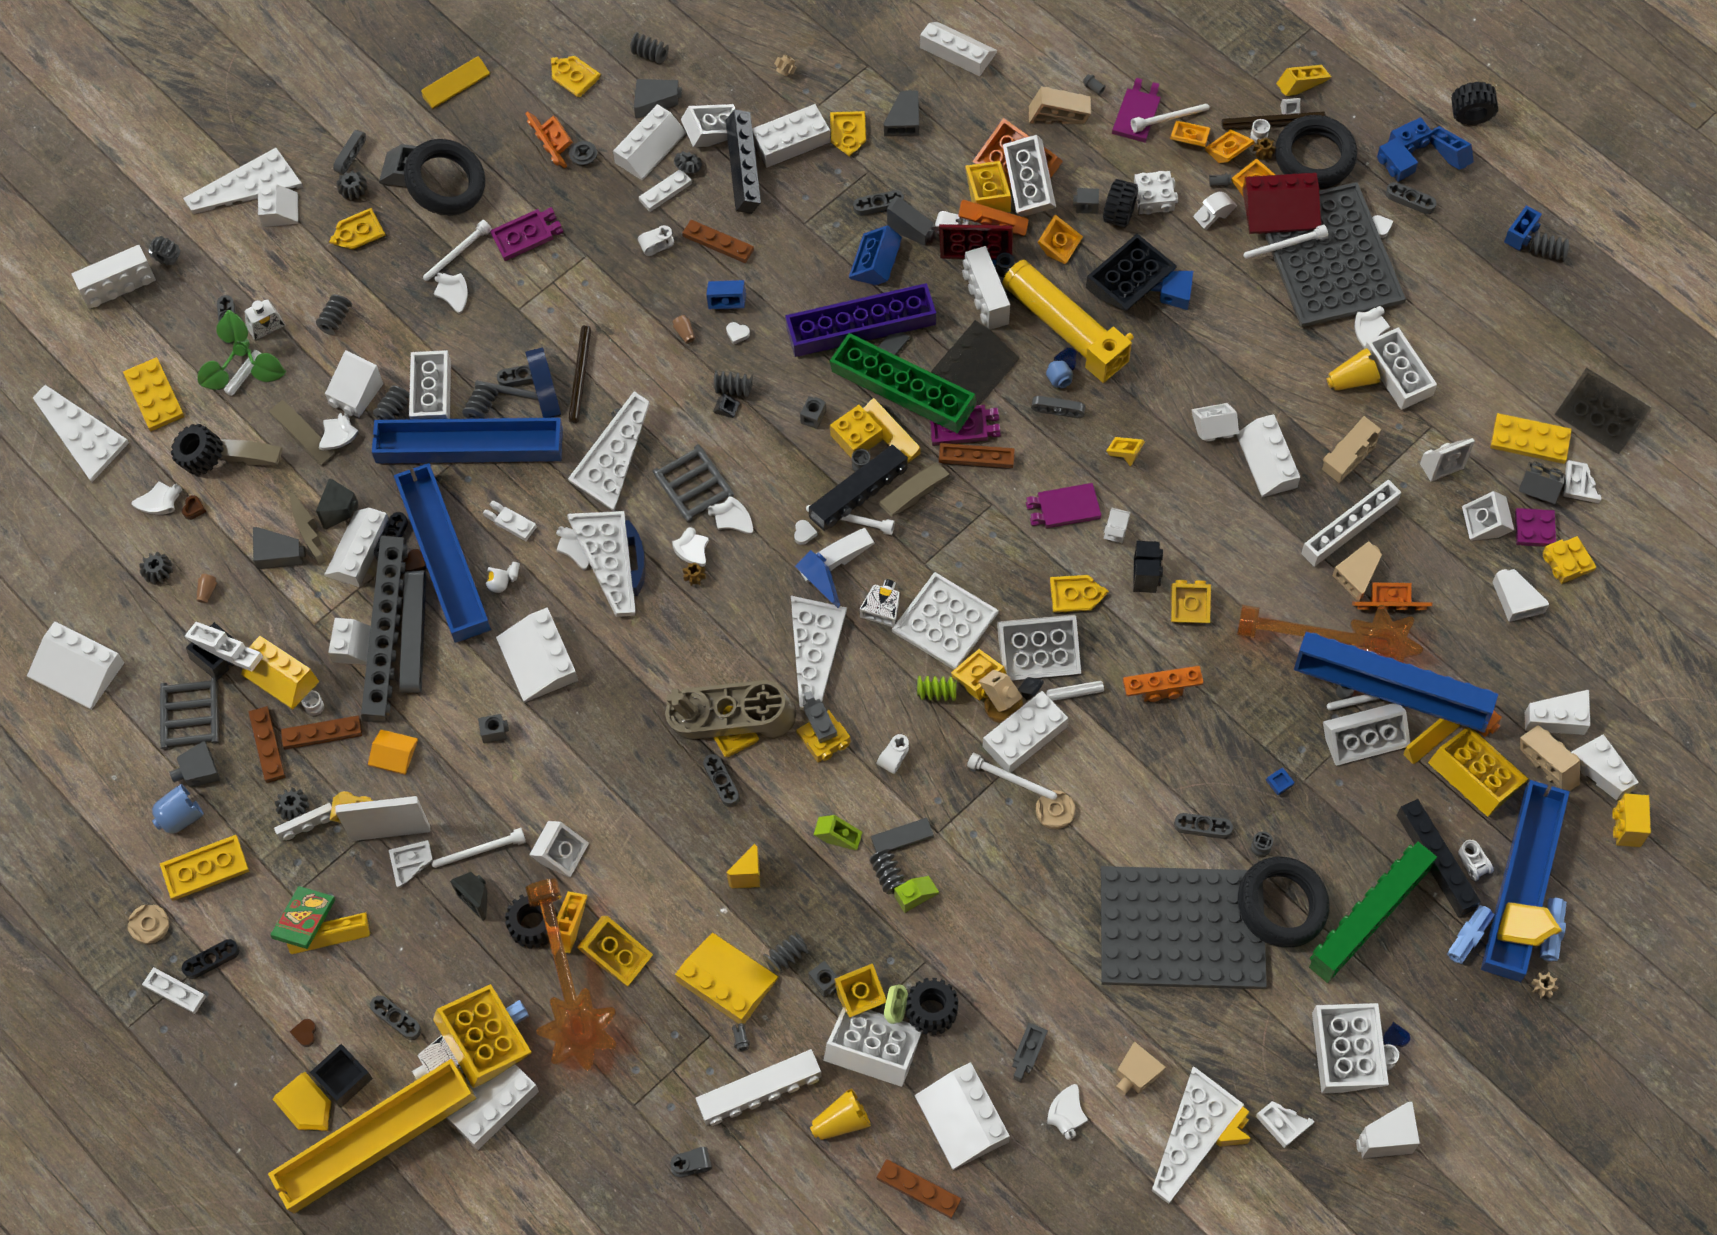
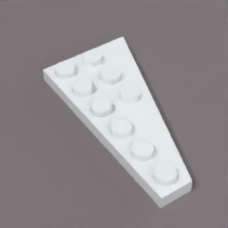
M274 148L183 199L191 212L196 214L213 210L216 206L224 204L226 206L233 205L232 202L240 200L245 202L258 199V185L278 184L288 189L297 187V189L303 188V185L277 148Z
M46 385L33 397L91 483L129 444L126 438Z
M636 392L632 393L568 478L569 482L612 511L615 510L650 404L648 400Z
M624 511L567 514V518L615 616H635Z
M791 596L800 710H804L803 705L807 704L804 693L811 691L815 700L820 699L821 702L823 700L847 607L840 606L837 608L833 604Z
M1194 1066L1152 1188V1192L1168 1204L1211 1150L1235 1115L1244 1106L1242 1102Z

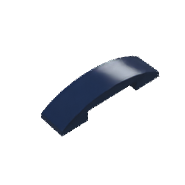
M543 347L526 351L528 365L543 418L561 415Z
M626 520L628 546H636L638 570L631 571L634 596H638L645 580L646 561L640 536L633 524Z

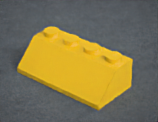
M259 636L250 645L249 648L261 652L263 658L253 671L242 668L241 675L292 710L319 683V680L310 668L263 637Z

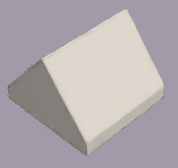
M1300 98L1282 99L1280 105L1282 114L1300 113Z

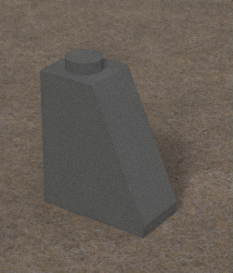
M637 79L634 100L635 118L647 116L657 104L664 109L677 106L679 98H682V87H679L678 80Z
M900 91L884 122V136H919L918 91Z
M894 197L887 208V225L898 234L925 246L934 237V223L900 197Z
M253 527V561L257 569L303 565V557H306L305 547L301 546L299 539L259 527Z

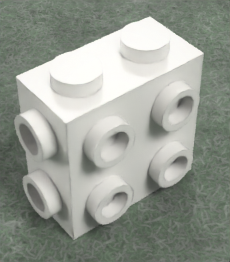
M1170 171L1135 174L1134 184H1138L1136 201L1139 214L1174 211L1175 203H1178V194L1174 192L1175 179L1171 178Z

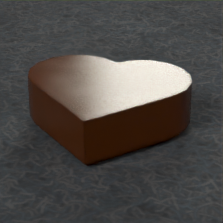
M191 495L186 498V505L182 508V514L186 519H194L206 512L197 496Z
M419 549L411 550L408 553V558L403 560V562H406L405 571H421L426 569L422 552Z
M304 1019L290 1033L302 1046L309 1047L315 1041L313 1034L316 1031V1025L311 1019Z

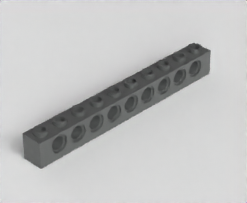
M381 536L361 710L362 721L386 722V716H390L391 704H388V698H392L393 686L389 685L390 680H394V668H391L392 662H396V650H393L394 644L398 643V632H395V628L400 625V615H397L398 608L401 609L402 597H399V591H403L404 587L401 573L405 574L406 562H403V556H407L408 545H404V538ZM390 556L397 557L395 560H389L388 558ZM389 573L395 574V576L392 578H389L386 575ZM386 591L393 592L392 595H385L384 593ZM389 608L392 611L389 613H384L382 610ZM383 626H388V627H390V628H389L388 630H386V631H383V630L380 629V628L383 627ZM380 644L388 645L384 649L378 647ZM381 661L386 663L382 667L376 665ZM379 679L384 681V683L380 685H377L374 682ZM377 697L382 699L379 703H375L372 700Z

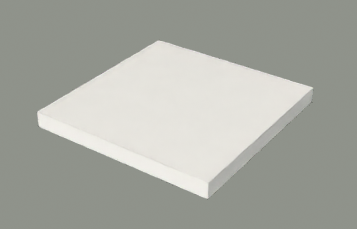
M934 572L892 628V632L954 670L965 660L995 619L999 610Z
M416 796L335 806L336 814L351 841L430 832V824Z

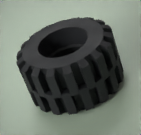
M1470 82L1460 86V88H1457L1452 93L1453 117L1461 124L1479 125L1490 121L1492 117L1497 115L1498 102L1496 90L1489 83Z
M1115 179L1109 190L1104 207L1103 221L1105 223L1123 228L1129 224L1138 196V184Z
M191 424L190 427L186 426L174 438V443L171 445L173 449L171 451L172 459L192 475L206 474L208 470L211 471L215 465L217 466L218 460L222 457V441L204 425Z
M527 893L526 897L523 894L520 895V899H514L512 901L513 906L509 905L507 908L508 913H505L507 929L516 943L518 942L520 946L524 947L527 945V948L532 949V946L535 945L536 948H540V944L544 943L546 945L549 943L548 939H551V930L557 918V913L552 902H549L545 896L542 898L539 893H536L535 896L532 893ZM530 913H539L543 916L542 922L535 928L528 929L521 926L522 919Z
M925 978L923 983L921 981L916 982V987L912 986L907 996L906 1016L907 1019H910L909 1023L911 1026L916 1025L915 1030L918 1032L923 1030V1034L926 1035L928 1032L936 1035L938 1031L942 1034L945 1032V1028L949 1030L952 1027V1023H955L959 1001L955 990H952V985H945V980L942 979L939 982L937 978H932L931 981ZM927 1000H935L941 1003L944 1008L939 1012L930 1013L925 1011L921 1004Z

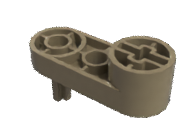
M766 680L687 688L681 691L679 689H672V694L667 695L668 703L665 711L666 720L671 728L678 735L687 739L757 732L765 737L775 738L784 735L791 729L797 714L794 703L778 684ZM734 705L729 714L723 715V710L727 706Z

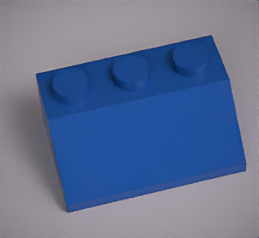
M888 225L864 233L849 278L872 285L887 282L900 248L902 236Z

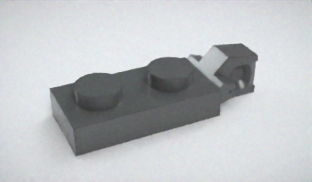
M811 691L804 693L807 703L803 705L804 711L819 743L838 736L820 699L815 700Z
M1028 1023L1013 1059L1012 1067L1016 1068L1013 1080L1021 1082L1025 1072L1030 1074L1048 1030Z

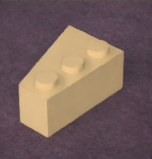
M1537 725L1520 737V750L1536 768L1541 767L1548 775L1545 778L1549 783L1553 781L1560 789L1571 791L1580 784L1579 757L1567 750L1562 742L1554 739L1549 731Z

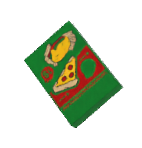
M298 886L271 932V938L308 949L334 904L335 897Z

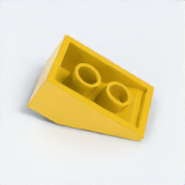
M995 161L966 165L965 169L971 201L1004 212H1011V194L1001 162Z
M601 916L576 947L627 987L653 956L649 950L608 916Z

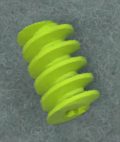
M918 676L917 696L920 695L921 700H924L925 696L928 695L930 701H932L934 695L937 701H940L942 695L945 701L951 696L952 701H955L957 679L954 682L952 677H949L946 682L944 676H942L940 682H938L937 677L934 676L932 682H930L929 676H926L924 681H922L921 676Z

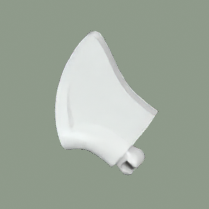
M437 273L435 281L439 282L434 292V296L445 300L458 314L462 313L468 298V288L463 275L460 273L451 276L445 273Z
M1381 306L1373 308L1368 312H1357L1354 328L1363 348H1365L1367 341L1380 336L1390 328L1381 316L1385 313Z
M340 413L338 419L323 420L325 432L320 441L319 449L331 450L340 448L351 443L356 438L358 430L351 426L347 413H344V416Z
M158 481L151 491L132 501V505L136 509L149 514L162 515L175 511L174 503L179 497L182 488L177 484H174L171 488Z
M729 496L724 503L708 507V515H715L718 530L733 529L750 535L753 533V525L749 513L735 498Z
M560 526L556 532L557 536H561L557 552L569 556L581 569L586 570L589 561L574 530Z
M689 527L679 539L672 541L674 552L688 563H696L702 567L706 565L704 551L709 538L696 535L695 529Z
M1076 1084L1067 1087L1057 1095L1050 1106L1047 1124L1056 1126L1062 1135H1065L1067 1140H1071L1076 1136L1074 1129L1088 1121L1080 1106L1079 1089Z

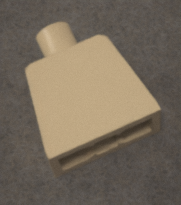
M992 670L978 681L999 712L1010 708L1022 698V695L1007 674Z
M1134 1042L1117 1070L1116 1075L1122 1080L1116 1085V1089L1123 1095H1126L1131 1088L1140 1093L1164 1073L1166 1067Z

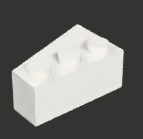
M1589 690L1530 703L1525 711V731H1530L1539 725L1542 729L1551 733L1585 735L1590 727Z
M1604 734L1571 752L1580 759L1581 774L1585 777H1590L1597 783L1598 787L1615 800L1622 798L1625 793L1633 792L1639 783Z

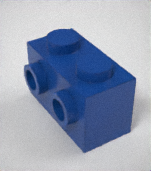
M1420 117L1392 130L1389 141L1397 137L1406 149L1412 153L1417 148L1427 146L1430 143L1433 132Z
M1397 137L1379 147L1377 154L1379 163L1386 167L1389 174L1397 182L1415 173L1418 161Z
M1526 205L1509 228L1504 243L1519 251L1524 245L1527 246L1532 238L1531 234H1536L1541 226L1539 221L1542 214Z
M744 280L708 281L706 293L708 309L745 308L746 289Z

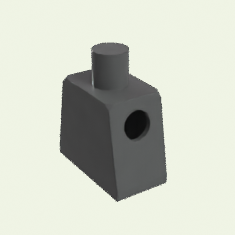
M205 741L179 755L177 761L180 768L169 772L173 782L184 779L191 788L221 780L210 749Z

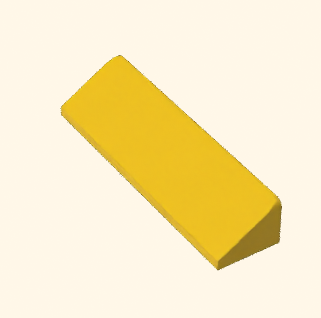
M477 56L422 89L423 99L433 109L490 75V72L481 58Z
M875 398L870 400L863 409L882 428L883 440L887 445L893 444L908 457V463L921 454L920 446Z
M1440 718L1407 745L1403 755L1412 764H1415L1461 725Z
M365 912L323 922L308 949L287 943L290 954L369 937L370 930L367 914Z

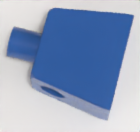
M1172 271L1151 291L1161 292V303L1188 310L1194 271Z

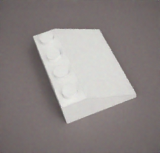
M548 607L528 615L496 637L524 703L578 681L576 671Z
M1076 615L997 622L1001 663L1011 680L1026 679L1027 677L1041 678L1081 674Z
M54 621L41 641L27 677L92 710L123 666L124 661L117 652Z
M1378 1003L1316 1005L1312 1012L1321 1093H1344L1388 1086Z
M843 1008L827 1042L823 1061L902 1087L923 1030L918 1032L915 1030L916 1025L911 1026L910 1023L905 1021L890 1024L883 1014L871 1010L849 1018Z
M971 1062L950 1072L915 1095L952 1170L1009 1143L1010 1135Z
M516 1065L475 1088L471 1086L466 1077L465 1079L477 1099L446 1119L479 1150L539 1090L536 1084Z

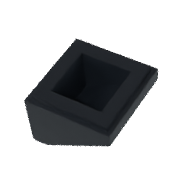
M724 393L718 398L713 412L734 418L740 402Z
M1027 677L1018 688V691L1026 700H1029L1036 695L1044 681Z

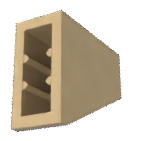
M1368 541L1334 569L1332 576L1358 602L1362 600L1381 559L1382 554L1379 548Z

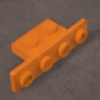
M527 111L525 113L528 118L527 122L536 130L535 135L538 139L543 141L544 149L552 155L551 160L553 163L566 168L567 164L560 154L573 142L559 120L553 115L541 125L537 117Z
M967 200L961 201L958 214L960 218L982 225L1012 226L1013 233L1021 236L1026 235L1029 221L1027 218Z
M1372 582L1371 602L1352 601V605L1357 606L1359 610H1369V606H1377V610H1388V606H1396V610H1408V606H1415V610H1427V606H1432L1433 602H1411L1412 583Z
M1200 666L1128 676L1123 678L1126 696L1143 694L1144 701L1157 702L1164 698H1179L1183 695L1184 688L1203 685V678Z

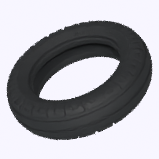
M1308 115L1295 119L1281 131L1275 146L1277 164L1283 174L1317 173L1319 189L1328 188L1342 182L1352 172L1357 160V145L1350 130L1339 121L1327 116ZM1306 135L1325 136L1336 143L1340 150L1341 158L1335 165L1329 168H1309L1296 160L1292 153V145L1297 139Z
M449 139L428 140L418 145L406 160L404 180L407 190L421 207L432 213L447 216L462 214L473 208L484 193L485 172L478 157L461 143ZM433 158L452 160L465 171L468 177V189L461 195L454 197L439 195L429 189L424 183L421 176V166Z
M1276 856L1257 862L1245 873L1238 890V907L1245 925L1256 937L1276 947L1292 948L1312 941L1322 931L1329 915V896L1322 879L1311 867L1294 858ZM1275 876L1286 877L1296 882L1304 890L1309 902V913L1302 925L1293 928L1281 927L1271 922L1264 915L1258 902V890L1265 879Z

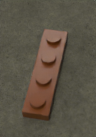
M690 220L682 232L683 237L745 264L754 251V246L694 220Z
M940 443L939 463L1013 468L1015 448Z
M268 706L248 711L265 782L269 783L286 778Z
M357 715L281 729L283 748L286 750L362 736L360 717Z
M888 1159L885 1160L876 1177L882 1183L952 1219L961 1202L960 1197Z

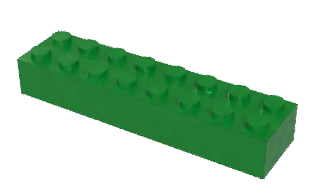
M848 333L830 359L833 373L957 434L977 405L974 393Z
M1417 842L1414 846L1410 844L1406 848L1401 859H1396L1391 865L1389 872L1384 873L1378 879L1377 885L1371 887L1366 892L1362 902L1358 901L1352 908L1350 915H1345L1342 918L1336 931L1333 929L1327 935L1323 945L1320 943L1314 949L1313 955L1310 957L1311 964L1309 968L1326 983L1333 979L1429 873L1437 856L1420 842Z

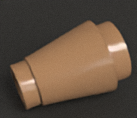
M685 315L675 318L673 320V328L685 343L688 344L694 341L695 337L689 318H686Z
M201 574V577L198 578L196 601L208 603L217 585L216 577Z

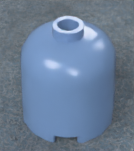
M182 784L176 786L153 805L152 814L155 819L152 822L158 830L163 829L167 833L176 834L203 816L204 813L196 801L191 802L188 797L190 792Z

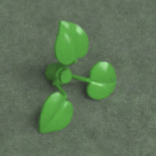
M227 310L219 321L216 332L224 342L230 343L234 341L233 351L222 367L216 361H209L203 364L198 372L197 380L202 387L214 390L224 388L229 381V375L224 369L228 366L234 355L244 356L248 354L251 364L254 365L251 369V374L263 382L275 381L281 378L286 373V370L282 367L279 360L269 353L259 354L255 361L253 360L251 350L248 349L250 342L247 339V326L238 315Z

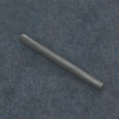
M478 380L475 382V387L479 383H485L501 393L538 400L536 392Z

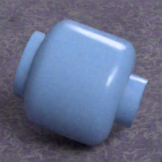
M1053 361L1048 366L1046 376L1054 387L1065 388L1071 384L1073 372L1065 361Z

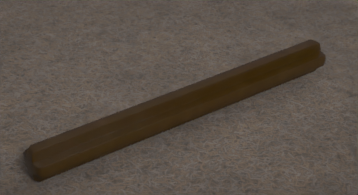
M1322 111L1222 119L1221 126L1223 129L1252 127L1253 122L1257 119L1268 121L1270 126L1288 125L1290 122L1303 116H1326V113Z
M585 325L581 327L569 411V422L578 423L580 417L591 336V327Z

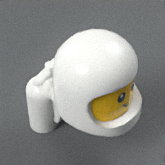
M512 562L507 571L488 567L487 588L495 593H501L506 590L509 579L511 582L517 579L520 563Z

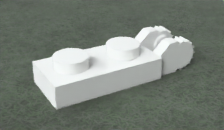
M492 501L490 506L500 512L498 516L489 510L483 512L484 516L495 522L497 526L524 541H527L537 528L534 522L495 501Z

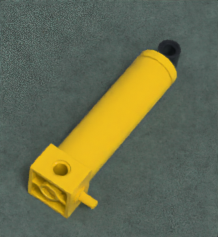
M1006 252L997 256L996 272L998 276L1004 278L1002 282L1003 287L1086 358L1085 368L1102 383H1105L1129 362L1131 340L1134 338L1133 334L1128 333L1124 336L1114 326L1107 331L1026 260H1020L1015 263L1014 257Z

